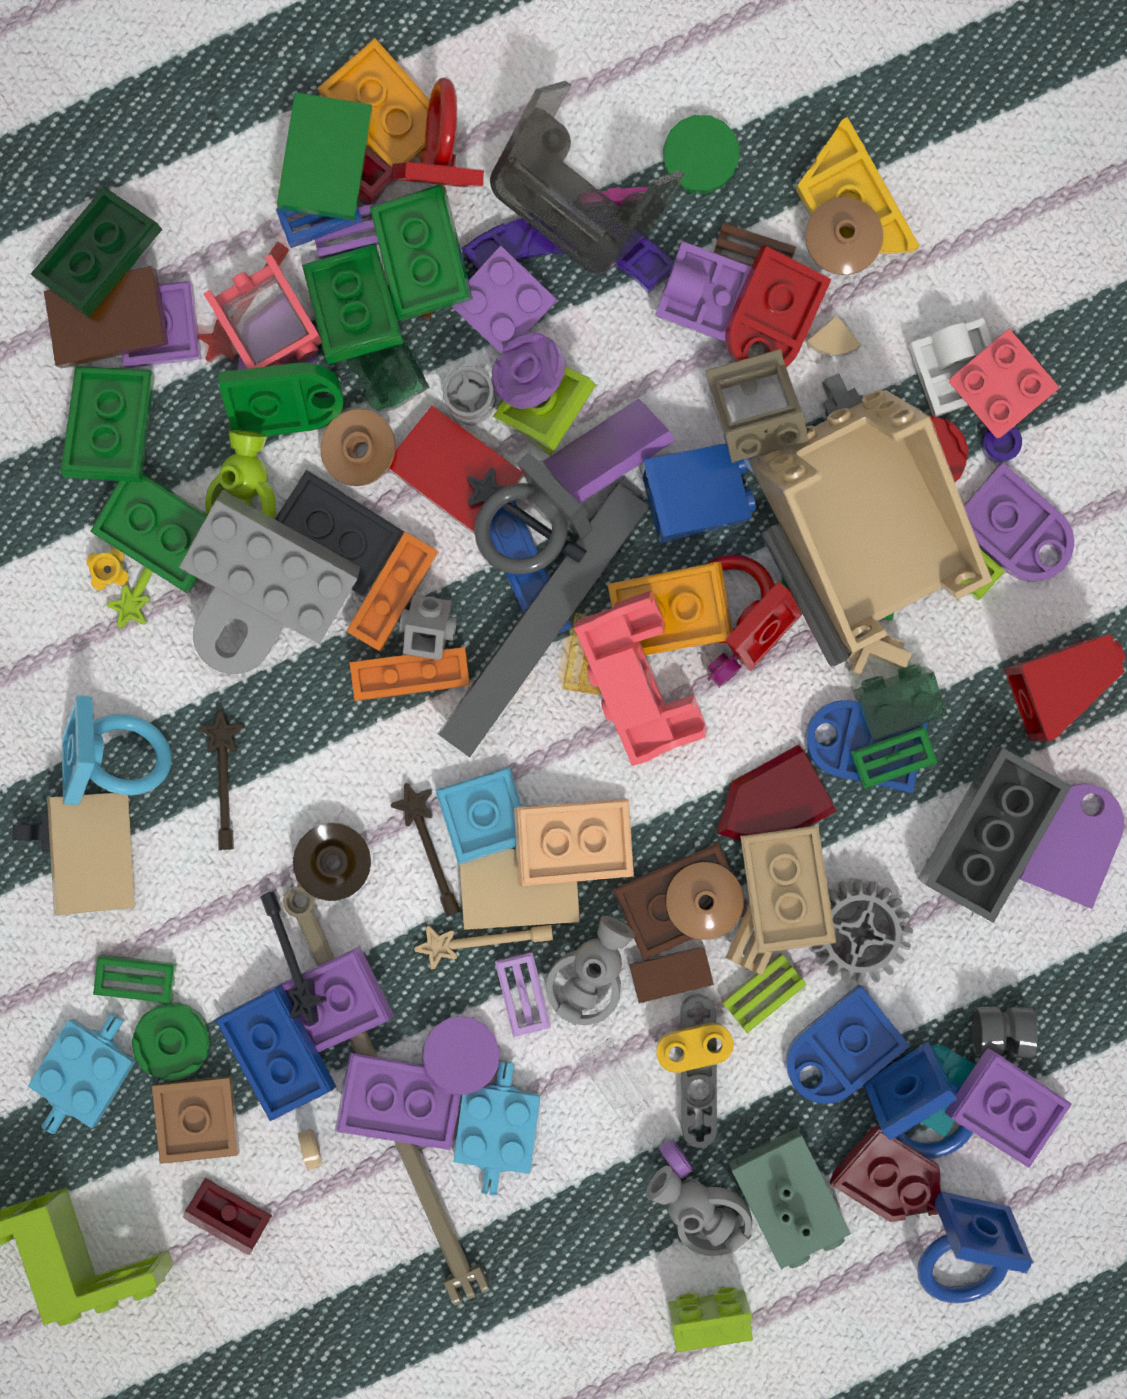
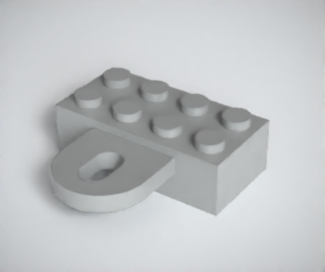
M222 490L179 567L214 586L193 628L195 649L200 658L211 668L226 674H241L253 670L264 661L284 625L320 644L358 579L360 566ZM239 619L246 624L248 633L236 652L225 653L219 649L217 639L228 621Z

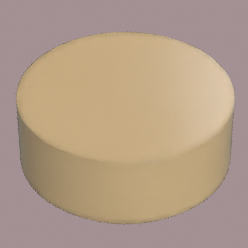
M308 1129L298 1132V1139L307 1170L321 1167V1164H323L314 1130Z

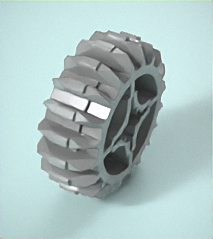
M854 879L853 891H850L846 882H839L841 895L837 896L830 888H828L829 899L831 900L830 906L834 930L844 934L846 938L845 950L847 954L845 960L836 955L831 944L809 947L811 952L824 951L818 956L816 962L823 966L832 961L827 970V973L832 977L837 975L842 969L841 980L845 983H849L853 973H855L857 983L864 985L867 972H869L874 982H879L880 974L878 969L882 968L888 975H892L894 970L889 965V962L893 959L897 963L903 964L905 961L897 953L898 949L910 950L911 948L910 943L901 940V935H911L913 929L909 926H900V923L910 918V914L907 911L896 913L903 904L900 898L887 902L892 893L891 889L885 887L876 895L878 883L875 881L868 883L866 891H864L863 882L860 879ZM862 900L861 906L857 907L855 914L851 918H833L846 904ZM874 903L884 911L887 917L889 934L876 930L873 925L874 913L872 909ZM865 922L862 927L876 937L869 935L859 936L858 940L854 942L853 940L856 936L847 929L842 928L843 926L859 928L861 923ZM873 944L885 945L882 951L874 958L864 962H857L858 957H862L864 950L868 946Z

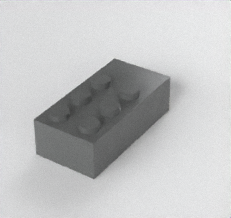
M993 745L920 873L918 880L994 923L1072 786L1010 751Z

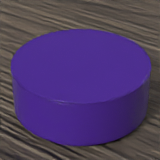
M1016 427L1011 428L1001 438H996L988 429L982 436L981 448L989 460L996 463L1008 462L1019 454L1022 448V436Z

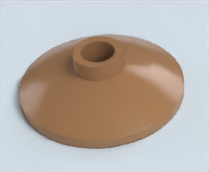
M838 197L824 202L813 212L806 227L805 242L811 258L819 267L833 274L851 275L866 269L876 259L883 243V229L879 217L869 205L855 198ZM844 226L851 228L853 237L843 238L840 235L839 229Z
M352 409L343 412L336 419H333L324 431L320 446L321 459L328 473L339 482L350 486L368 485L381 478L391 466L396 449L395 436L390 425L380 415L366 409ZM366 444L368 447L367 453L359 457L357 454L359 446Z
M697 862L684 867L673 877L667 889L666 907L671 921L682 933L695 939L709 940L726 934L736 925L743 910L744 898L738 880L728 869L716 863ZM709 895L712 897L713 904L709 909L699 907L698 901L701 896Z

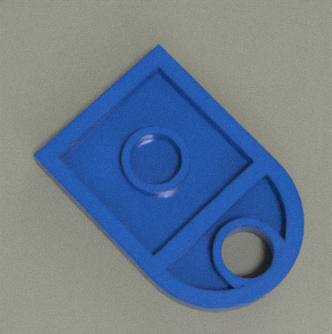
M850 700L831 702L821 707L811 717L805 733L806 749L813 763L825 773L860 782L854 760L850 755L851 751L921 726H925L927 731L929 717ZM824 723L832 725L836 731L835 741L828 746H822L815 738L816 729ZM920 737L863 756V762L866 763L920 744ZM922 752L868 770V776L870 778L918 761L921 758ZM918 770L877 785L913 793Z
M858 984L795 1036L786 1053V1071L794 1088L806 1099L821 1104L836 1103L849 1097L909 1048L910 1045L863 987ZM807 1066H815L820 1070V1079L813 1086H805L799 1079L800 1072Z

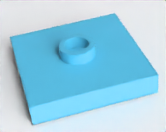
M509 767L435 790L458 865L516 847L514 807H522Z

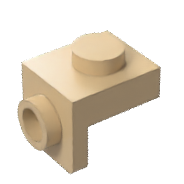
M886 636L855 653L849 651L847 662L852 663L849 672L861 674L869 655L898 668H906L912 653L903 650L904 642Z

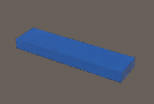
M501 507L494 515L490 525V537L496 549L503 555L514 559L528 558L537 554L538 550L526 524ZM545 567L529 574L518 575L505 572L524 613L549 578L548 572ZM569 619L558 634L572 628Z

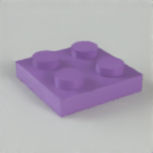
M500 246L469 280L473 300L451 307L503 355L505 353L503 348L520 335L527 334L558 300Z

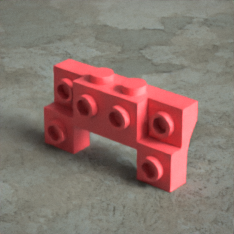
M652 590L616 602L611 609L579 619L574 626L589 663L587 665V673L590 682L594 687H599L604 698L601 700L604 715L608 721L613 720L632 766L650 761L676 747L706 738L708 730L694 695L665 704L642 649L641 640L664 633L666 627Z

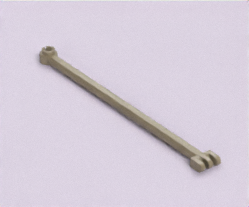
M301 885L295 886L296 891L304 894L307 898L306 906L299 907L294 903V896L297 893L292 888L285 893L283 906L289 915L296 917L318 966L335 957L314 912L315 897L307 893ZM367 1031L349 1038L355 1053L378 1057ZM394 1141L452 1273L451 1276L444 1280L454 1306L462 1303L461 1294L458 1291L460 1286L463 1287L468 1299L476 1297L472 1284L474 1280H477L482 1293L490 1291V1285L481 1264L469 1266L417 1145Z

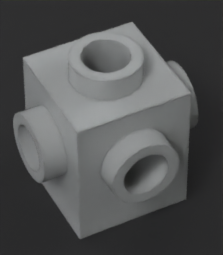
M413 595L410 609H403L400 618L399 632L405 633L403 654L442 660L446 640L453 641L456 631L457 618L450 617L452 601Z

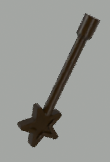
M223 711L218 712L215 725L200 726L199 730L211 737L207 749L208 753H213L218 749L221 827L218 830V850L234 849L233 829L230 827L227 748L232 752H237L238 749L233 736L244 729V725H229Z
M405 783L404 799L391 803V808L405 811L406 826H410L415 821L441 893L439 899L445 915L449 916L460 912L455 895L449 890L423 818L433 817V814L425 805L433 792L429 789L416 794L410 784Z

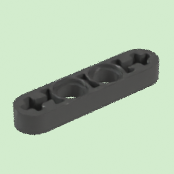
M693 994L687 997L681 1005L680 1029L695 1026L694 1017L687 1015L688 1010L694 1009L697 1002H701L703 1009L709 1010L708 1015L702 1016L701 1025L712 1022L716 1023V1010L712 1001L702 994ZM717 1038L710 1039L707 1043L709 1050L716 1051ZM680 1048V1049H681V1057H682V1056H683V1049ZM717 1064L681 1072V1129L686 1142L696 1148L707 1147L716 1138ZM694 1080H704L709 1084V1094L703 1100H694L688 1094V1086ZM688 1106L696 1109L710 1106V1112L702 1110L704 1126L710 1127L709 1130L703 1131L702 1138H696L694 1131H688V1128L695 1126L696 1123L695 1110L687 1112Z

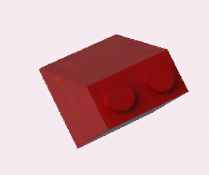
M1111 634L1091 637L1003 668L1029 741H1050L1056 739L1125 672L1122 665L1125 662L1124 651L1117 640H1113Z

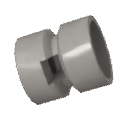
M462 366L453 370L446 378L443 385V398L450 415L456 421L465 425H477L485 421L492 414L495 407V392L489 376L483 370L474 366Z

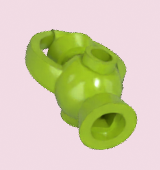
M229 430L230 446L235 449V454L225 459L219 475L213 479L208 487L205 499L206 513L209 514L215 501L224 489L230 495L255 509L257 508L252 504L251 499L259 495L262 512L275 519L276 499L273 489L267 481L268 471L264 462L256 456L257 452L263 450L267 435L252 431Z

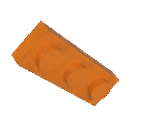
M404 532L346 632L381 652L399 622L402 610L406 609L439 551L409 533Z
M465 647L444 650L442 660L402 655L349 662L354 701L471 686Z

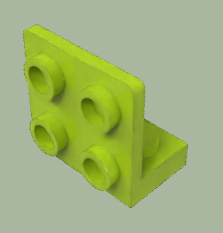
M723 1287L715 1290L714 1295L699 1297L697 1293H686L677 1296L676 1301L668 1302L676 1353L753 1340L750 1321L753 1319L745 1290L737 1291L735 1287Z

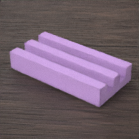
M533 951L523 955L495 960L513 1037L551 1028ZM526 962L541 1022L534 1023L520 966V964ZM510 966L513 968L526 1025L519 1027L505 970L506 967Z

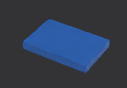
M282 984L215 1019L269 1121L315 1100L337 1087L300 1018L292 1019L290 1017L293 1005Z

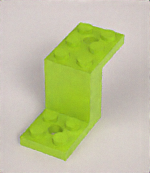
M67 1187L0 1209V1245L8 1243L15 1238L43 1326L56 1321L58 1326L70 1324L82 1317L81 1313L95 1309L96 1313L106 1312L118 1306V1300L130 1296L133 1297L134 1301L147 1298L157 1292L156 1288L165 1281V1276L173 1267L170 1253L166 1251L95 1275Z

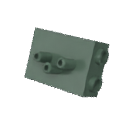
M798 1128L729 1161L731 1170L781 1269L787 1266L789 1268L799 1267L810 1259L809 1255L821 1249H824V1251L835 1249L844 1243L845 1237L851 1235Z

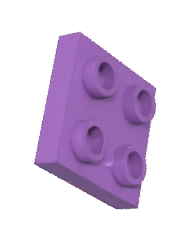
M682 241L654 316L726 343V325L751 267Z

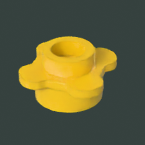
M113 548L109 553H92L87 557L86 564L92 577L91 585L93 588L101 591L108 585L117 584L123 586L128 582L129 574L124 571L122 562L125 557L123 552ZM106 566L111 567V571L109 573H106L104 571V568Z

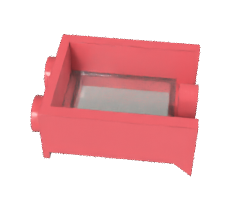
M271 254L265 257L268 266L251 276H248L246 272L236 275L232 279L235 285L215 296L211 290L203 293L247 369L284 365L296 358L299 362L304 361L316 354L319 350L317 346L322 344L320 335Z

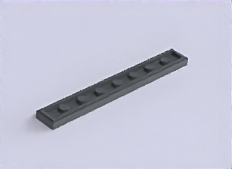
M620 483L615 484L589 521L593 530L583 540L579 537L575 540V543L587 550L583 559L578 564L567 555L562 558L437 735L468 757H471L649 505Z

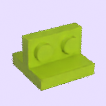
M565 366L563 379L558 389L548 400L535 407L526 409L511 407L503 400L493 417L501 424L522 434L541 451L552 456L596 384L589 377Z

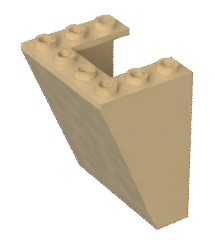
M887 390L871 392L862 398V403L850 409L842 408L832 412L827 416L826 421L815 427L806 426L807 442L761 454L748 460L842 643L852 653L888 636L886 630L877 622L878 620L943 587L956 599H959L992 582L930 417ZM974 578L967 583L959 584L966 579ZM870 631L868 634L862 637L855 638L857 635L863 632Z

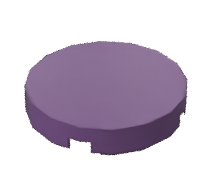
M533 332L520 335L510 341L503 348L505 353L501 359H496L493 365L491 381L495 393L509 406L526 409L535 407L548 400L558 389L565 373L566 360L562 349L551 338L545 337L541 333Z
M457 1016L443 1020L429 1032L423 1044V1068L425 1075L431 1083L449 1095H467L478 1092L492 1080L498 1069L500 1051L496 1038L485 1024L474 1018Z

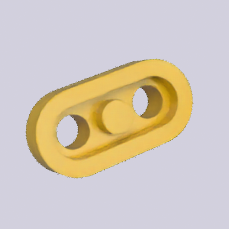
M706 1023L664 1034L656 1045V1056L658 1062L665 1070L679 1073L724 1062L732 1054L734 1041L729 1030L722 1024ZM712 1038L721 1040V1047L716 1051H711L707 1048V1043ZM671 1048H682L683 1056L677 1060L670 1058L669 1051Z

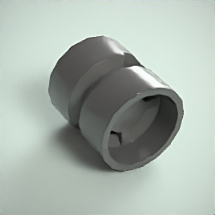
M976 1006L972 1015V1042L976 1057L981 1058L987 1048H990L1000 1056L1003 1052H1006L1011 1058H1033L1035 1056L1038 1035L1036 1016L1032 1007H1008L1005 1012H1002L999 1007Z

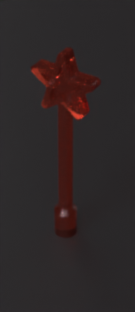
M277 241L268 255L271 254L278 266H280L290 250ZM257 295L238 305L231 316L236 327ZM218 319L215 322L213 333L198 334V339L209 345L206 355L208 362L211 363L221 354L231 361L236 360L231 347L233 343Z

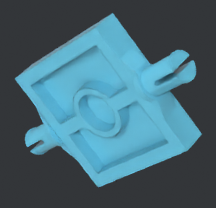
M110 1012L100 1031L88 1029L75 1019L68 1020L28 1085L29 1088L46 1098L50 1105L53 1106L41 1125L44 1130L49 1128L47 1132L56 1134L66 1115L75 1117L90 1128L97 1126L136 1062L135 1058L122 1051L113 1040L120 1026L125 1021L122 1017H118L119 1015Z
M499 1061L496 1083L485 1085L478 1092L462 1095L454 1162L475 1165L484 1170L481 1193L486 1195L489 1192V1187V1195L498 1194L500 1173L513 1171L530 1174L532 1171L542 1094L525 1092L511 1085L515 1063L510 1061L507 1063V1067L506 1061Z

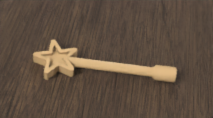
M428 925L426 927L427 942L416 946L414 950L415 952L429 954L430 968L435 969L441 957L457 958L458 955L453 949L532 940L533 942L553 940L552 925L536 926L528 931L451 940L455 933L454 930L439 935L431 925Z

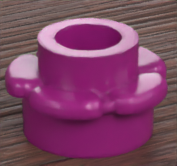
M722 653L707 667L711 672L707 680H713L720 688L736 675L742 666L735 660L736 656L734 654L728 658L725 653Z

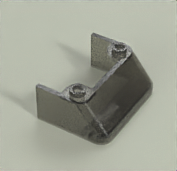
M565 80L535 89L491 173L490 186L496 198L585 270L592 274H602L614 268L656 224L685 174L678 170L653 180L646 192L637 191L629 194L623 200L620 207L563 162L570 150L571 138L566 127L554 117L571 87V84Z

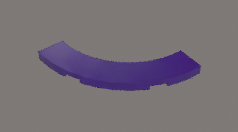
M574 212L532 214L527 216V218L515 220L507 224L503 223L477 236L461 248L462 253L477 270L481 268L500 246L518 262L547 254L587 256L610 264L626 273L647 293L651 292L669 276L674 263L662 249L641 234L638 235L612 220Z

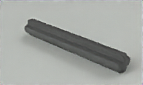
M775 524L762 532V538L828 664L832 667L846 661L849 655L782 526Z

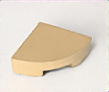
M837 316L806 342L814 351L827 355H847L862 345Z

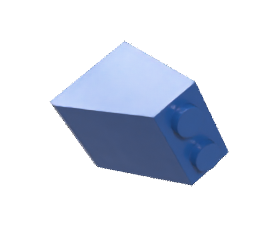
M726 443L643 460L640 471L659 544L749 522L752 518L751 511L756 510L751 488L744 489L741 474L746 473L745 461L743 459L732 463Z

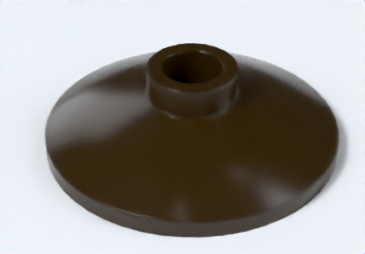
M338 823L322 824L309 830L298 842L293 855V870L301 887L313 897L326 901L342 900L355 894L366 882L371 868L370 851L363 837L354 829ZM332 854L340 858V866L334 870L329 869L326 865L327 857Z

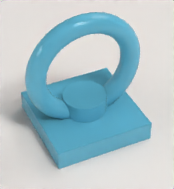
M76 695L61 738L63 804L79 805L89 778L103 789L122 795H139L158 787L167 777L172 763L171 749L165 736L153 724L133 715L112 714L93 721V697ZM115 729H125L136 732L146 738L156 754V763L153 770L142 778L132 780L117 778L101 768L103 757L102 734Z

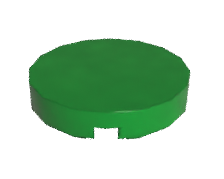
M694 115L681 120L670 130L664 142L663 165L667 176L673 183L682 187V190L691 194H708L721 189L732 178L739 163V144L734 132L725 122L710 115Z
M176 1002L157 1005L145 1013L139 1020L132 1038L134 1058L142 1070L165 1081L185 1079L197 1071L208 1057L211 1045L209 1026L202 1015L189 1005Z

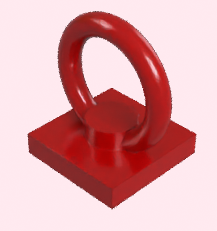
M442 77L433 86L426 119L425 151H421L420 163L401 162L392 164L391 180L442 184L465 188L483 187L484 170L456 167V154L452 153L457 126V95L455 86L449 78Z
M723 555L705 564L721 562L722 571L739 570L746 572L755 579L760 588L761 601L756 600L751 603L740 615L736 624L737 627L733 628V632L725 641L718 642L728 644L739 662L752 671L801 617L802 613L791 592L780 582L774 584L770 573L759 562L742 555Z

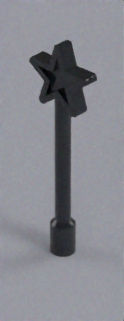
M493 468L488 471L483 480L471 476L467 477V482L475 491L467 502L468 506L471 507L485 502L494 492L504 487L495 484V470ZM512 502L502 506L503 509L547 539L550 538L552 530ZM565 540L562 552L578 564L587 553L586 549L572 540Z
M275 892L265 893L260 898L266 915L271 917L296 989L288 990L289 996L295 1003L290 1017L294 1019L304 1015L309 1024L317 1023L319 1021L317 1006L327 1001V997L315 994L313 978L303 979L280 916L281 908Z

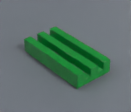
M925 726L850 752L863 789L938 763ZM920 737V744L866 763L863 762V756ZM922 751L926 754L924 759L870 778L868 776V770Z
M99 955L97 956L93 995L171 1003L173 1002L172 989L175 984L174 972L176 971L177 963ZM105 965L165 972V977L105 971ZM105 979L164 987L163 993L103 986V982Z

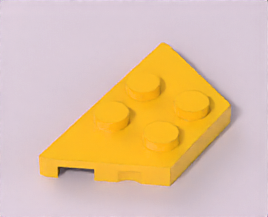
M848 117L844 118L797 185L796 191L810 216L821 204L838 197L858 199L875 211L882 224L883 243L879 254L915 252L920 247L850 120ZM844 226L839 229L840 235L843 238L853 237L851 228Z

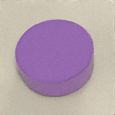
M668 1139L659 1146L662 1155L680 1179H683L693 1171L690 1161L673 1139Z

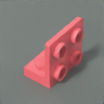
M1010 328L949 379L951 386L996 438H1001L1060 388Z

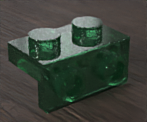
M402 333V344L346 360L350 369L358 375L364 387L363 393L367 402L378 412L396 410L430 388Z
M911 664L906 668L898 669L899 675L884 679L883 676L871 677L861 682L862 687L853 690L854 697L860 703L871 739H878L947 716L934 671L925 666L921 667L920 664Z

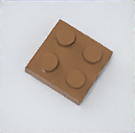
M232 1075L155 1083L152 1086L160 1164L237 1156L240 1153Z

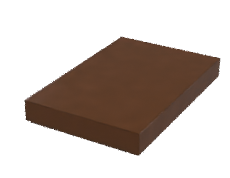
M152 266L127 271L89 318L52 291H44L55 366L61 369L169 344L157 269Z
M718 842L612 888L628 926L635 933L634 940L643 960L694 939L682 933L671 921L666 907L667 889L673 877L681 869L693 863H716L731 872ZM709 895L701 896L698 901L699 907L709 909L713 904L712 897ZM745 902L743 904V910L740 918L744 917L747 911Z

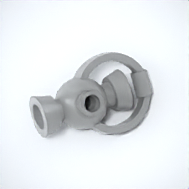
M601 916L597 935L600 938H593L584 942L577 950L562 956L555 962L548 973L546 993L549 1003L556 1012L555 1015L575 1026L576 1024L591 1025L603 1021L615 1010L619 1003L621 995L619 974L622 961L618 948H625L635 937V933L629 926L616 918ZM570 963H575V971L578 977H572L561 987V991L567 999L576 1005L587 1009L595 1008L598 996L596 986H604L611 983L612 987L611 1001L603 1010L590 1015H582V1011L564 1001L561 1003L555 989V980L559 970Z
M664 1166L658 1170L649 1182L646 1198L662 1205L667 1204L670 1218L677 1225L679 1238L690 1250L709 1256L724 1255L737 1251L751 1238V1212L746 1202L736 1193L720 1187H706L695 1179H686L681 1182V1179L670 1166ZM715 1204L735 1209L744 1220L743 1226H740L731 1234L736 1223V1214L723 1208L715 1209ZM703 1228V1234L708 1241L702 1240L692 1233H697Z

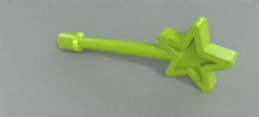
M146 567L133 591H131L129 586L125 585L123 586L121 600L107 602L106 604L107 607L119 612L118 628H123L131 619L142 625L147 624L141 609L151 598L149 596L141 597L153 572Z

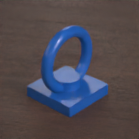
M929 1042L881 1070L864 1084L881 1130L890 1141L897 1137L932 1159L955 1152L966 1144L973 1135L972 1131L961 1124L947 1138L932 1143L916 1142L904 1133L958 1100L956 1094L961 1085L949 1081L936 1051Z
M940 1192L935 1205L946 1234L928 1245L922 1253L917 1266L918 1280L926 1293L943 1302L966 1303L978 1300L994 1291L1002 1283L1008 1270L1027 1274L1033 1260L1010 1206ZM951 1249L955 1259L992 1266V1269L984 1278L974 1284L963 1287L944 1286L936 1281L933 1276L935 1263L943 1254Z

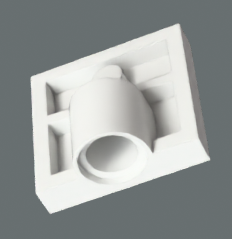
M984 317L966 324L962 322L948 326L933 333L931 336L910 342L908 345L932 416L937 417L968 406L951 386L949 379L992 343Z

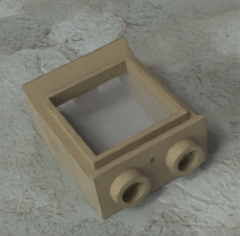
M781 349L705 370L712 403L732 463L808 441L804 413L787 372Z

